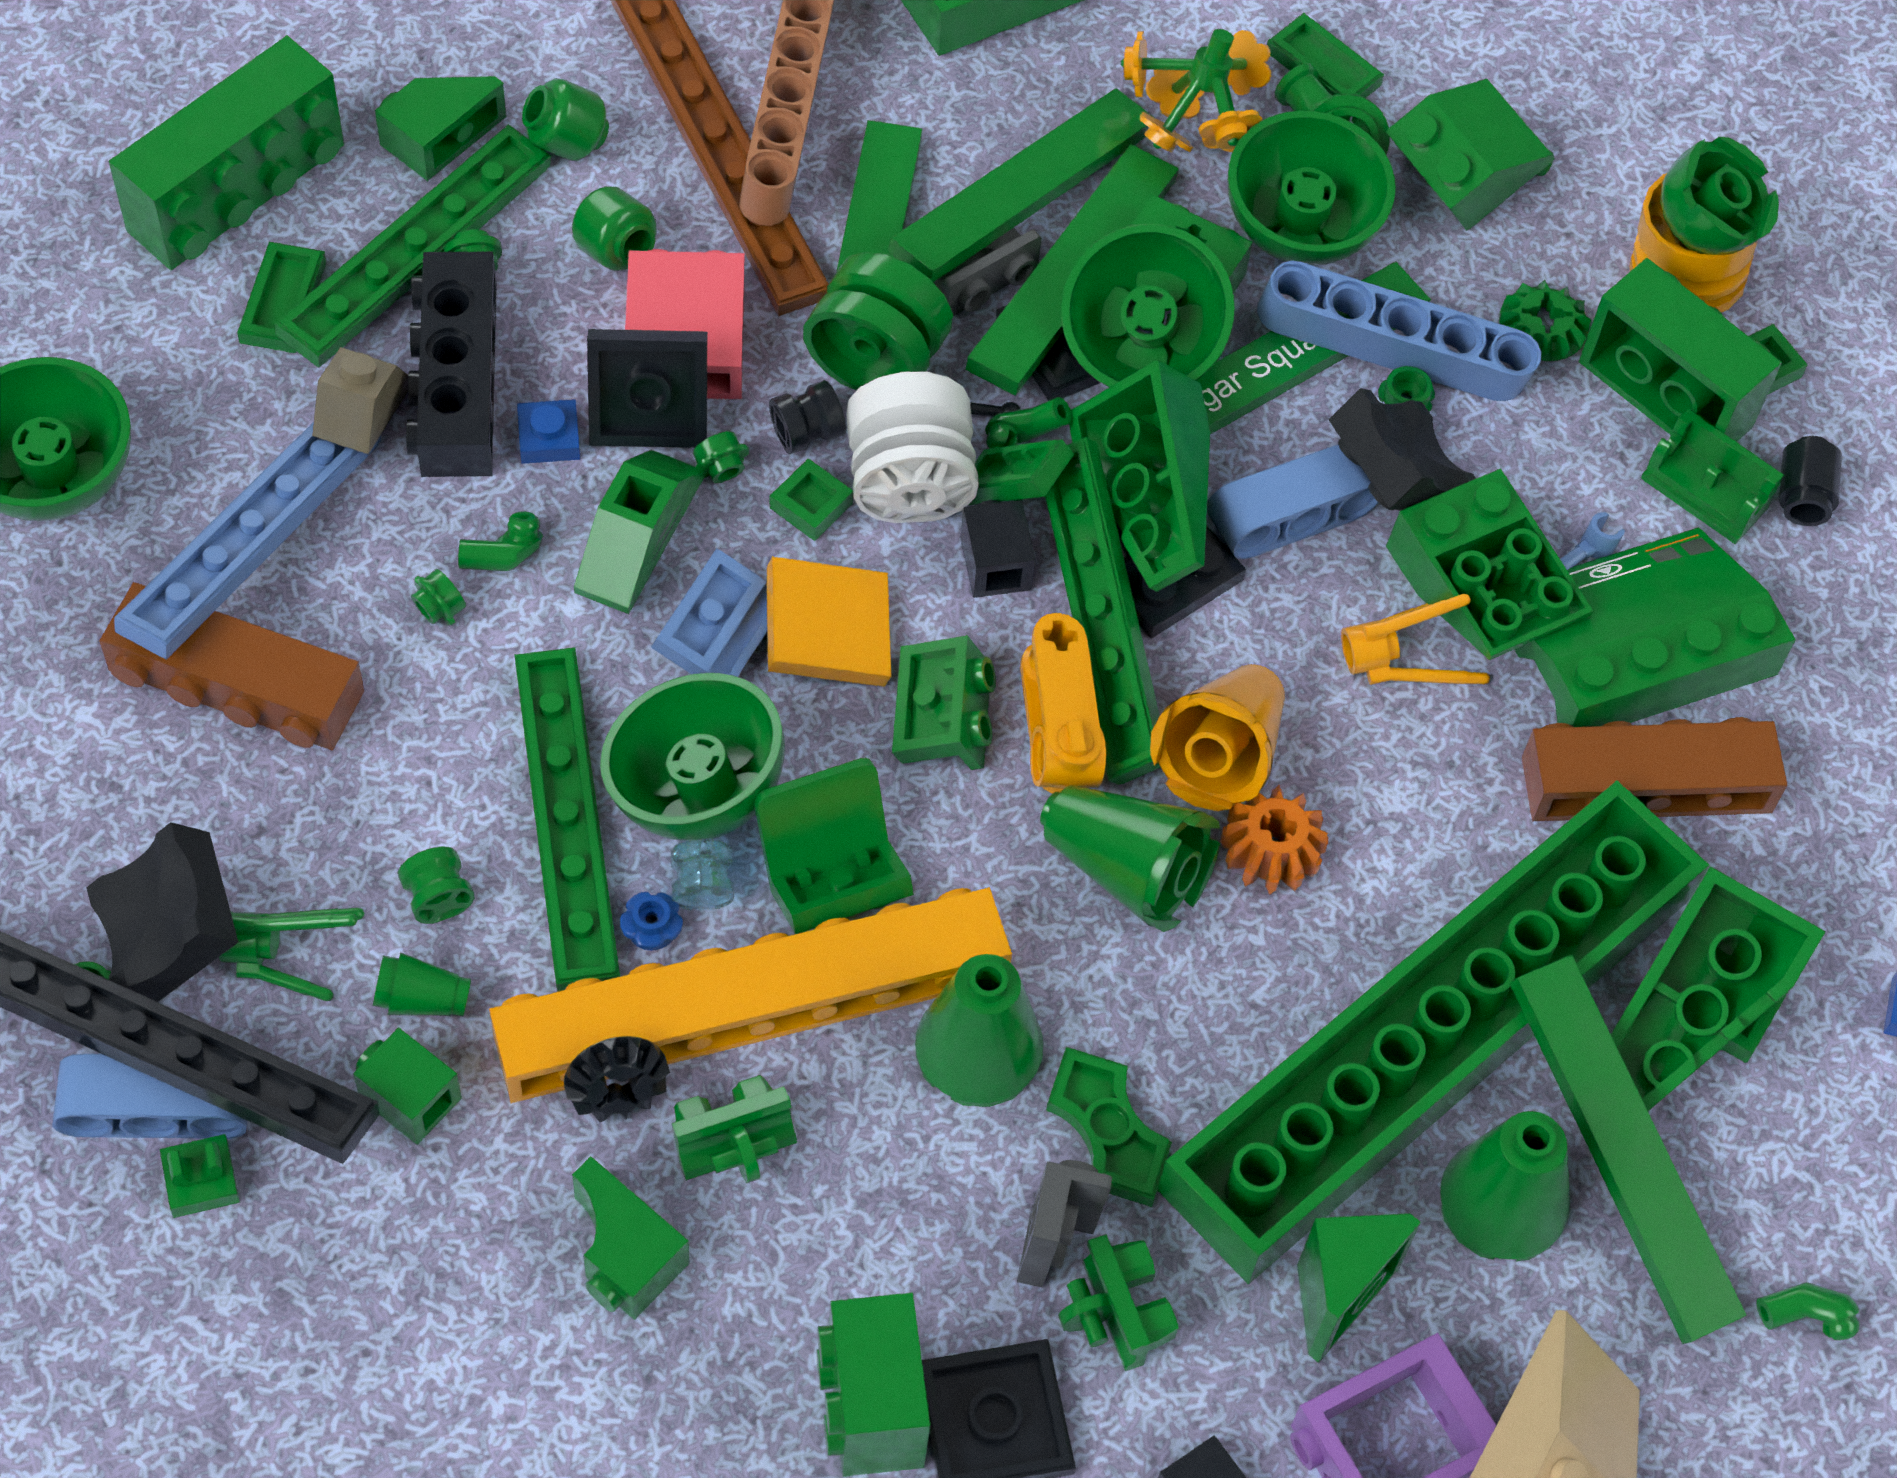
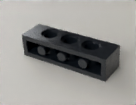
M423 252L422 275L412 276L413 310H421V323H410V352L412 358H419V371H409L408 398L410 406H418L417 419H407L406 445L408 455H418L421 477H476L493 475L497 300L493 252ZM449 411H457V412H455V413H450V414H446V413H445V412H449Z

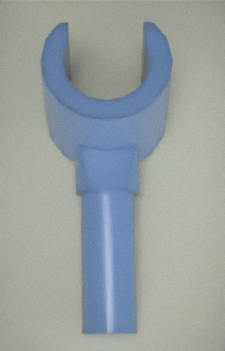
M1606 512L1597 513L1592 517L1582 535L1580 543L1560 560L1568 570L1589 557L1599 559L1612 555L1625 530L1621 529L1614 535L1603 533L1601 529L1609 514Z

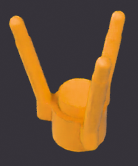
M1461 594L1430 605L1426 603L1379 621L1376 620L1342 628L1341 644L1350 673L1355 675L1366 672L1370 685L1386 681L1448 684L1489 683L1490 676L1485 672L1389 667L1390 660L1399 659L1400 647L1396 631L1466 606L1470 602L1469 595Z

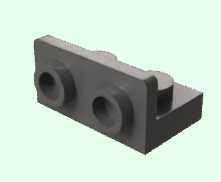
M1013 228L936 280L934 284L946 296L953 316L964 310L972 312L979 309L988 301L992 294L1010 284L1012 286L1023 284L1039 264L1042 240L1040 235L1034 229L1020 235Z
M1065 1160L1059 1164L1047 1161L1030 1211L1017 1277L1018 1283L1043 1287L1049 1268H1062L1067 1245L1070 1246L1074 1231L1094 1234L1110 1193L1112 1177L1110 1175L1098 1173L1094 1166L1082 1161Z

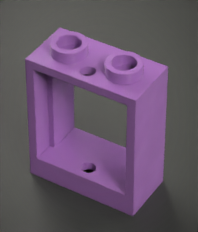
M1436 1333L1301 1404L1291 1424L1294 1432L1290 1434V1439L1297 1457L1308 1470L1316 1468L1322 1478H1363L1328 1420L1410 1376L1461 1456L1423 1478H1470L1497 1425L1439 1333Z

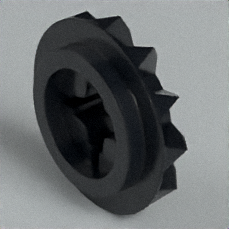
M632 1036L614 1037L591 1045L573 1059L565 1073L564 1088L567 1099L572 1101L578 1115L592 1113L600 1123L612 1114H620L627 1120L630 1110L635 1108L651 1109L652 1096L667 1092L666 1075L670 1073L663 1051L653 1042ZM605 1076H607L611 1080L616 1079L620 1082H624L629 1079V1082L622 1086L618 1083H612L607 1086Z

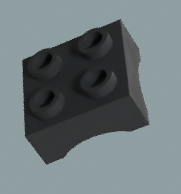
M1360 388L1328 419L1341 438L1338 441L1341 451L1350 461L1363 469L1371 481L1369 484L1371 494L1388 510H1404L1476 479L1474 474L1463 471L1444 454L1436 439L1433 417L1420 401L1409 400L1397 404H1384L1378 401L1371 390Z
M170 822L156 833L153 843L140 857L123 868L100 876L86 887L90 905L101 920L110 942L112 970L109 980L156 1002L162 1000L238 943L210 832Z

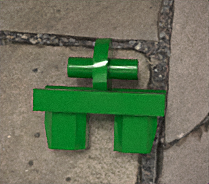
M758 1075L738 1082L736 1087L732 1089L734 1103L712 1110L708 1099L700 1096L677 1102L674 1106L676 1122L672 1123L679 1164L685 1180L713 1171L717 1174L735 1167L739 1168L746 1183L759 1180L758 1159L776 1154L778 1149L797 1143L791 1117V1100L785 1087L772 1089L765 1078Z
M1107 1234L1087 1241L1090 1255L1083 1259L1082 1263L1094 1295H1091L1085 1278L1075 1279L1066 1285L1073 1303L1066 1306L1058 1314L1062 1328L1067 1332L1084 1330L1090 1347H1097L1109 1340L1102 1323L1105 1321L1124 1370L1128 1371L1143 1366L1148 1351L1156 1349L1176 1338L1179 1328L1171 1304L1166 1297L1135 1307L1129 1292L1130 1288L1154 1280L1156 1272L1144 1240L1111 1246Z

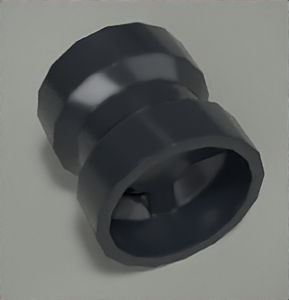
M826 380L809 385L804 394L794 397L786 393L769 401L770 417L774 430L788 454L806 449L812 440L822 438L830 441L844 436L846 433L845 418L841 404L833 387Z

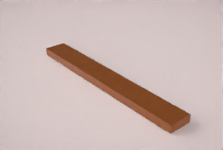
M610 0L778 317L818 303L827 294L829 283L791 213L789 212L786 219L779 224L767 226L751 222L740 210V195L751 140L675 0Z

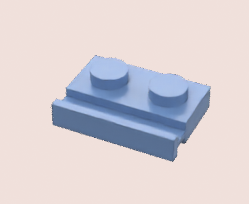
M716 548L651 648L690 674L722 673L738 677L767 632V586L765 585L767 581Z

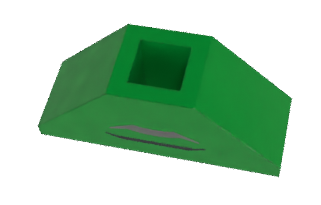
M648 450L624 461L597 508L574 584V593L629 614L705 477V470H699L696 466L654 450Z

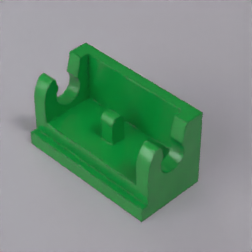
M1687 409L1678 418L1669 439L1661 438L1655 447L1641 479L1736 545L1769 508L1784 474Z

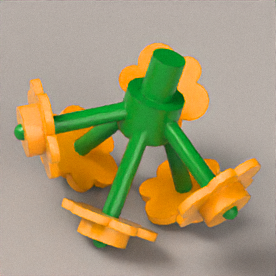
M1215 29L1208 46L1197 49L1194 59L1147 58V41L1144 37V31L1137 32L1134 46H1126L1124 58L1121 60V67L1124 68L1125 80H1133L1135 97L1142 98L1146 81V70H1153L1154 76L1147 81L1146 93L1152 101L1160 103V111L1168 117L1164 123L1145 112H1142L1140 115V121L1149 127L1145 132V136L1153 142V146L1156 149L1163 148L1172 153L1178 145L1188 152L1192 151L1194 147L1190 144V141L1178 134L1174 129L1182 117L1190 119L1199 113V98L1204 92L1214 93L1220 114L1218 119L1206 121L1198 128L1206 148H1220L1223 151L1233 152L1241 137L1251 127L1262 121V117L1259 116L1256 110L1235 111L1229 86H1232L1234 93L1237 95H1247L1252 87L1262 88L1270 81L1271 70L1266 63L1270 58V49L1266 44H1257V39L1251 31L1241 30L1232 35L1227 30Z

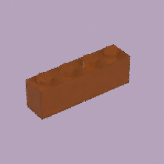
M136 582L132 583L99 640L108 670L115 678L132 687H142L145 683L166 691L175 701L188 707H198L200 704L223 711L227 718L244 727L252 728L259 724L279 731L287 741L300 747L310 748L315 744L332 751L334 750L364 693L359 661L218 611H214L166 660L115 632L114 617L146 587Z
M1734 717L1719 723H1692L1686 719H1674L1657 725H1632L1626 721H1614L1596 727H1572L1566 723H1553L1532 730L1522 755L1532 822L1570 820L1616 780L1657 817L1773 813L1788 786L1775 722L1752 721L1745 717Z

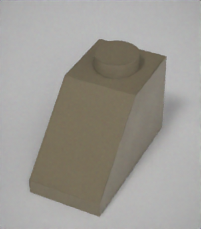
M340 347L318 380L312 436L369 454L408 393V374L396 365L372 358L365 353L354 352Z

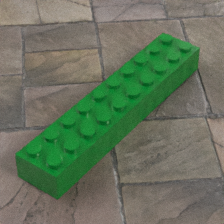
M1616 780L1165 1161L1157 1191L1249 1285L1310 1232L1315 1218H1326L1534 1037L1509 982L1572 954L1589 989L1691 900L1709 864Z

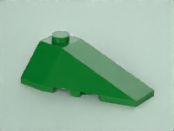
M1710 866L1611 1033L1648 1111L1793 988L1826 931Z

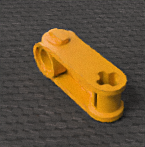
M1062 613L1047 614L1041 617L1034 626L1032 644L1026 648L1020 661L1030 740L1032 780L1035 786L1043 787V789L1052 794L1054 792H1061L1070 785L1098 788L1102 783L1105 772L1106 746L1104 734L1099 723L1087 635L1084 627L1073 617Z

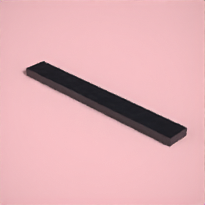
M0 931V1007L341 1164L345 1163L379 1116L378 1101Z

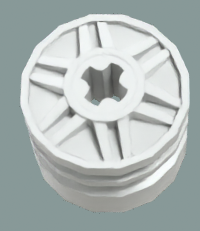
M899 372L878 377L861 386L848 401L846 415L849 446L853 451L851 473L854 477L853 497L861 511L877 520L890 523L937 521L963 510V507H966L976 497L979 483L977 470L974 466L976 461L975 450L971 444L973 434L970 399L963 386L949 377L930 372Z

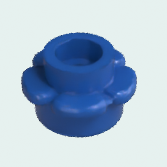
M641 892L634 895L626 903L627 911L620 916V928L624 936L629 938L637 947L644 950L653 951L668 946L678 937L683 927V918L678 915L679 904L673 897L663 892H659L656 895H651L649 892ZM649 915H655L658 918L655 923H648L645 919Z

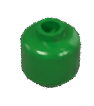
M555 78L544 85L535 87L530 92L523 107L522 122L526 127L527 136L531 143L540 149L567 160L578 161L587 157L593 150H597L603 145L609 132V122L606 119V108L602 98L597 93L568 80Z
M604 186L591 192L582 200L575 211L572 221V237L577 246L609 270H627L629 250L649 251L654 248L656 242V219L652 211L619 187Z

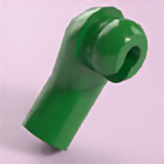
M516 512L509 517L508 531L496 541L460 539L458 549L459 569L510 571L515 569L536 552L541 545L543 534L539 531V518L531 512Z
M1809 1282L1792 1286L1756 1300L1757 1311L1768 1330L1807 1317L1823 1321V1333L1834 1340L1852 1338L1858 1333L1860 1328L1859 1320L1856 1317L1860 1309L1849 1295Z

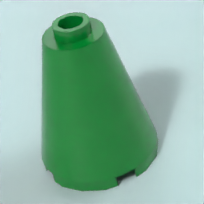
M1070 785L1061 792H1054L1047 799L1040 816V823L1044 826V838L1049 844L1144 923L1162 932L1175 928L1182 921L1172 915L1183 900L1189 906H1195L1212 875L1219 854L1220 842L1210 838L1211 828L1220 829L1219 821L1203 811Z
M981 954L965 961L925 1011L916 1032L915 1056L923 1077L933 1088L934 1086L937 1087L940 1091L950 1096L952 1101L961 1105L991 1107L1013 1100L1033 1079L1042 1062L1043 1036L1019 973L1008 960L997 955Z
M1535 1111L1515 1114L1462 1148L1450 1160L1441 1181V1210L1444 1222L1458 1242L1480 1257L1494 1260L1495 1257L1517 1259V1262L1536 1257L1550 1249L1559 1238L1569 1217L1570 1191L1567 1140L1563 1129L1554 1119L1546 1114Z

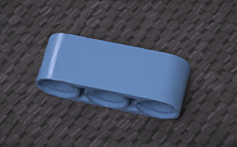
M1335 445L1222 486L1208 499L1207 514L1234 556L1238 559H1248L1355 521L1369 513L1379 502L1369 490L1371 481L1363 469L1350 461L1341 451L1339 445Z
M75 1054L67 1056L60 1061L52 1127L64 1135L100 1138H209L226 1134L227 1139H233L246 1133L247 1120L103 1054Z

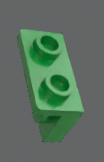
M968 635L901 646L892 753L902 764L958 755L970 770L984 768L986 746L991 744L993 736L988 707L989 693L994 692L996 687V673L991 659L981 653Z

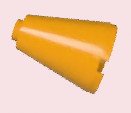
M1256 664L1243 665L1176 699L1164 709L1151 732L1150 755L1154 766L1159 763L1162 771L1168 778L1165 784L1174 795L1194 807L1213 811L1228 810L1235 802H1248L1258 795L1266 784L1272 769L1285 702V690L1281 680L1274 672L1264 666Z

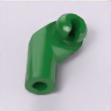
M1057 397L1032 408L998 413L986 425V445L989 449L1018 445V443L1031 441L1062 428L1071 422V409L1064 399Z

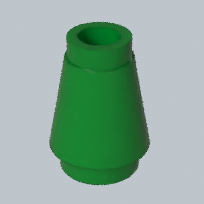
M400 952L399 958L383 955L373 1006L388 1009L387 1015H456L464 1017L471 979L459 977L456 973Z

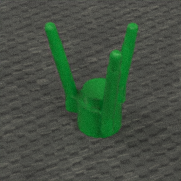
M335 908L271 914L231 911L238 943L222 954L219 960L226 963H237V978L260 979L328 1002L333 999L334 994L332 990L263 966L262 963L264 959H275L279 947L280 931L351 927L356 925L357 921L362 919L365 913L362 908Z

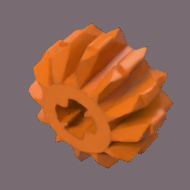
M1280 785L1272 790L1269 799L1259 792L1256 797L1248 802L1246 801L1245 804L1235 802L1230 808L1227 817L1229 824L1223 827L1220 842L1223 848L1228 849L1225 859L1227 869L1245 868L1242 877L1245 887L1254 883L1259 877L1265 879V887L1269 895L1277 890L1279 880L1282 879L1295 892L1302 885L1304 875L1314 877V874H1317L1320 870L1322 863L1321 854L1326 852L1328 845V833L1320 830L1323 823L1322 810L1304 811L1307 802L1304 793L1290 801L1284 799V793ZM1272 837L1277 838V842L1272 841Z

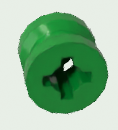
M440 846L418 852L408 858L397 872L402 888L413 895L410 903L415 920L420 923L434 924L457 916L470 907L475 899L470 882L459 875L462 867L457 851L453 848Z

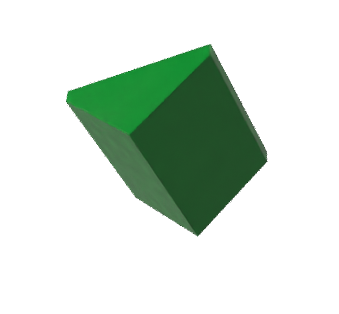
M1411 1213L1315 1218L1298 1261L1297 1269L1308 1355L1318 1363L1400 1269L1421 1223Z

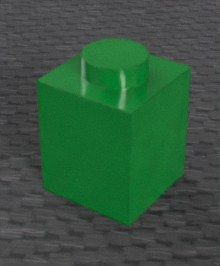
M399 1027L384 1042L377 1040L372 1043L360 1056L356 1064V1071L353 1073L357 1092L378 1101L379 1115L416 1145L462 1099L457 1073Z

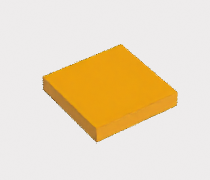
M772 556L767 565L768 672L885 687L891 678L888 573Z

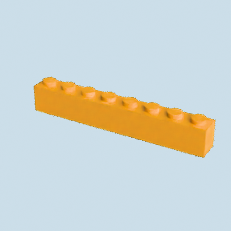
M990 887L976 891L959 888L942 894L935 901L914 906L907 903H896L884 907L873 916L852 921L847 918H834L819 924L814 930L790 936L785 933H772L757 939L753 945L726 951L723 948H710L695 954L690 960L667 966L660 963L644 964L631 970L628 975L605 981L596 978L582 979L570 984L563 991L539 997L535 994L516 995L504 1001L501 1006L489 1008L493 1036L511 1104L565 1090V1073L573 1059L586 1048L606 1039L632 1036L649 1040L663 1051L667 1063L672 1064L934 999L960 966L968 959L981 954H992L1000 956L1011 963L1012 952Z

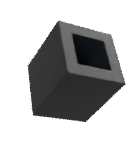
M987 500L975 506L963 507L960 540L973 598L1031 591L1036 560L1022 500L1008 502Z

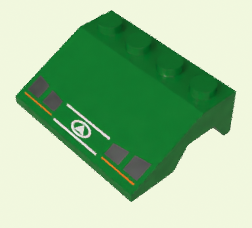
M1698 527L1568 569L1567 571L1592 607V615L1514 650L1518 657L1535 661L1555 699L1557 723H1566L1572 727H1596L1614 721L1632 723L1779 674L1796 639L1768 590Z

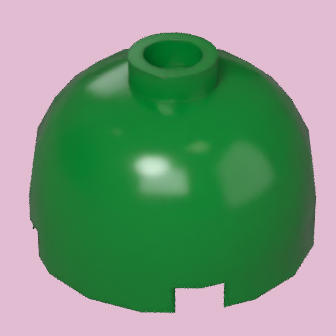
M1719 136L1712 142L1705 141V139L1697 142L1682 153L1672 164L1665 175L1661 187L1660 204L1664 219L1672 233L1687 248L1700 254L1727 255L1756 243L1771 232L1778 220L1779 198L1776 190L1768 194L1767 187L1761 178L1768 173L1763 162L1747 146L1729 137Z

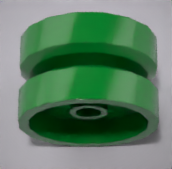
M863 252L849 256L839 267L827 286V294L816 304L803 325V341L811 357L826 374L840 384L857 391L861 386L878 377L899 372H926L929 367L930 358L940 349L952 329L953 313L946 296L930 278L916 268L886 254Z

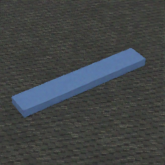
M313 422L114 617L115 632L167 660L375 450L381 442V435L370 453L365 454L312 436Z

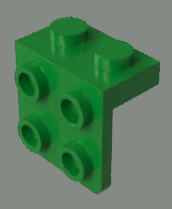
M859 758L760 791L755 797L754 807L770 891L795 934L815 929L819 924L830 919L847 918L871 909L884 907L891 902L914 895L911 875L888 840L878 772L870 759Z

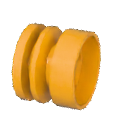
M1665 173L1648 188L1637 229L1638 234L1634 243L1629 269L1630 271L1633 270L1647 257L1662 270L1673 274L1684 287L1706 304L1715 307L1721 313L1727 311L1743 295L1757 242L1738 252L1727 255L1700 254L1687 248L1672 233L1663 216L1660 197L1661 187L1667 174Z

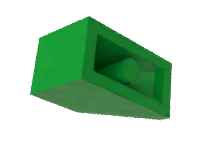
M496 76L414 78L398 92L389 94L380 106L375 109L379 143L388 152L428 181L507 117L504 84Z

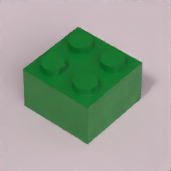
M913 1292L830 1301L829 1325L817 1327L819 1349H816L820 1390L833 1389V1392L825 1393L826 1414L824 1415V1432L827 1455H840L843 1477L924 1468L930 1421Z

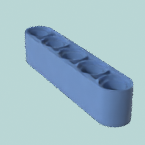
M1288 261L1277 266L1257 304V314L1260 321L1267 329L1275 333L1393 370L1402 366L1417 367L1427 373L1432 382L1494 401L1512 400L1521 394L1541 362V350L1538 343L1523 331L1303 262ZM1281 294H1287L1293 297L1297 302L1289 301L1285 299ZM1336 311L1346 313L1351 319L1340 316ZM1391 328L1402 331L1406 336L1395 333ZM1446 345H1451V346H1453V347L1456 348L1460 353H1456V352L1450 350ZM1501 362L1509 364L1514 370L1506 368Z

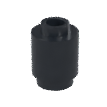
M1805 436L1788 444L1782 452L1781 473L1784 476L1780 482L1779 504L1784 509V516L1794 524L1802 526L1824 524L1831 518L1832 512L1838 507L1842 453L1836 445L1830 443L1825 438Z

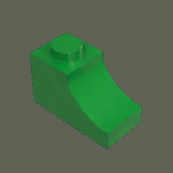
M590 1156L572 1174L575 1199L587 1211L596 1229L593 1245L583 1254L585 1275L588 1279L585 1287L591 1296L608 1311L614 1312L620 1307L635 1320L690 1264L689 1240Z

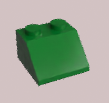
M1488 79L1428 95L1385 131L1466 231L1475 226L1555 160L1551 152Z

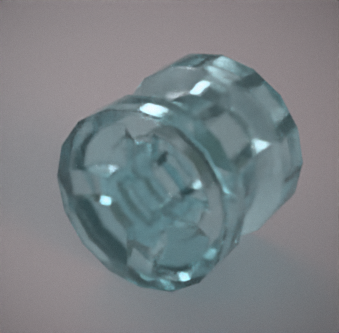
M713 839L689 840L675 845L670 850L671 868L677 872L678 878L671 885L672 902H677L680 908L686 910L720 909L732 903L734 900V883L727 877V871L733 866V849L729 844Z

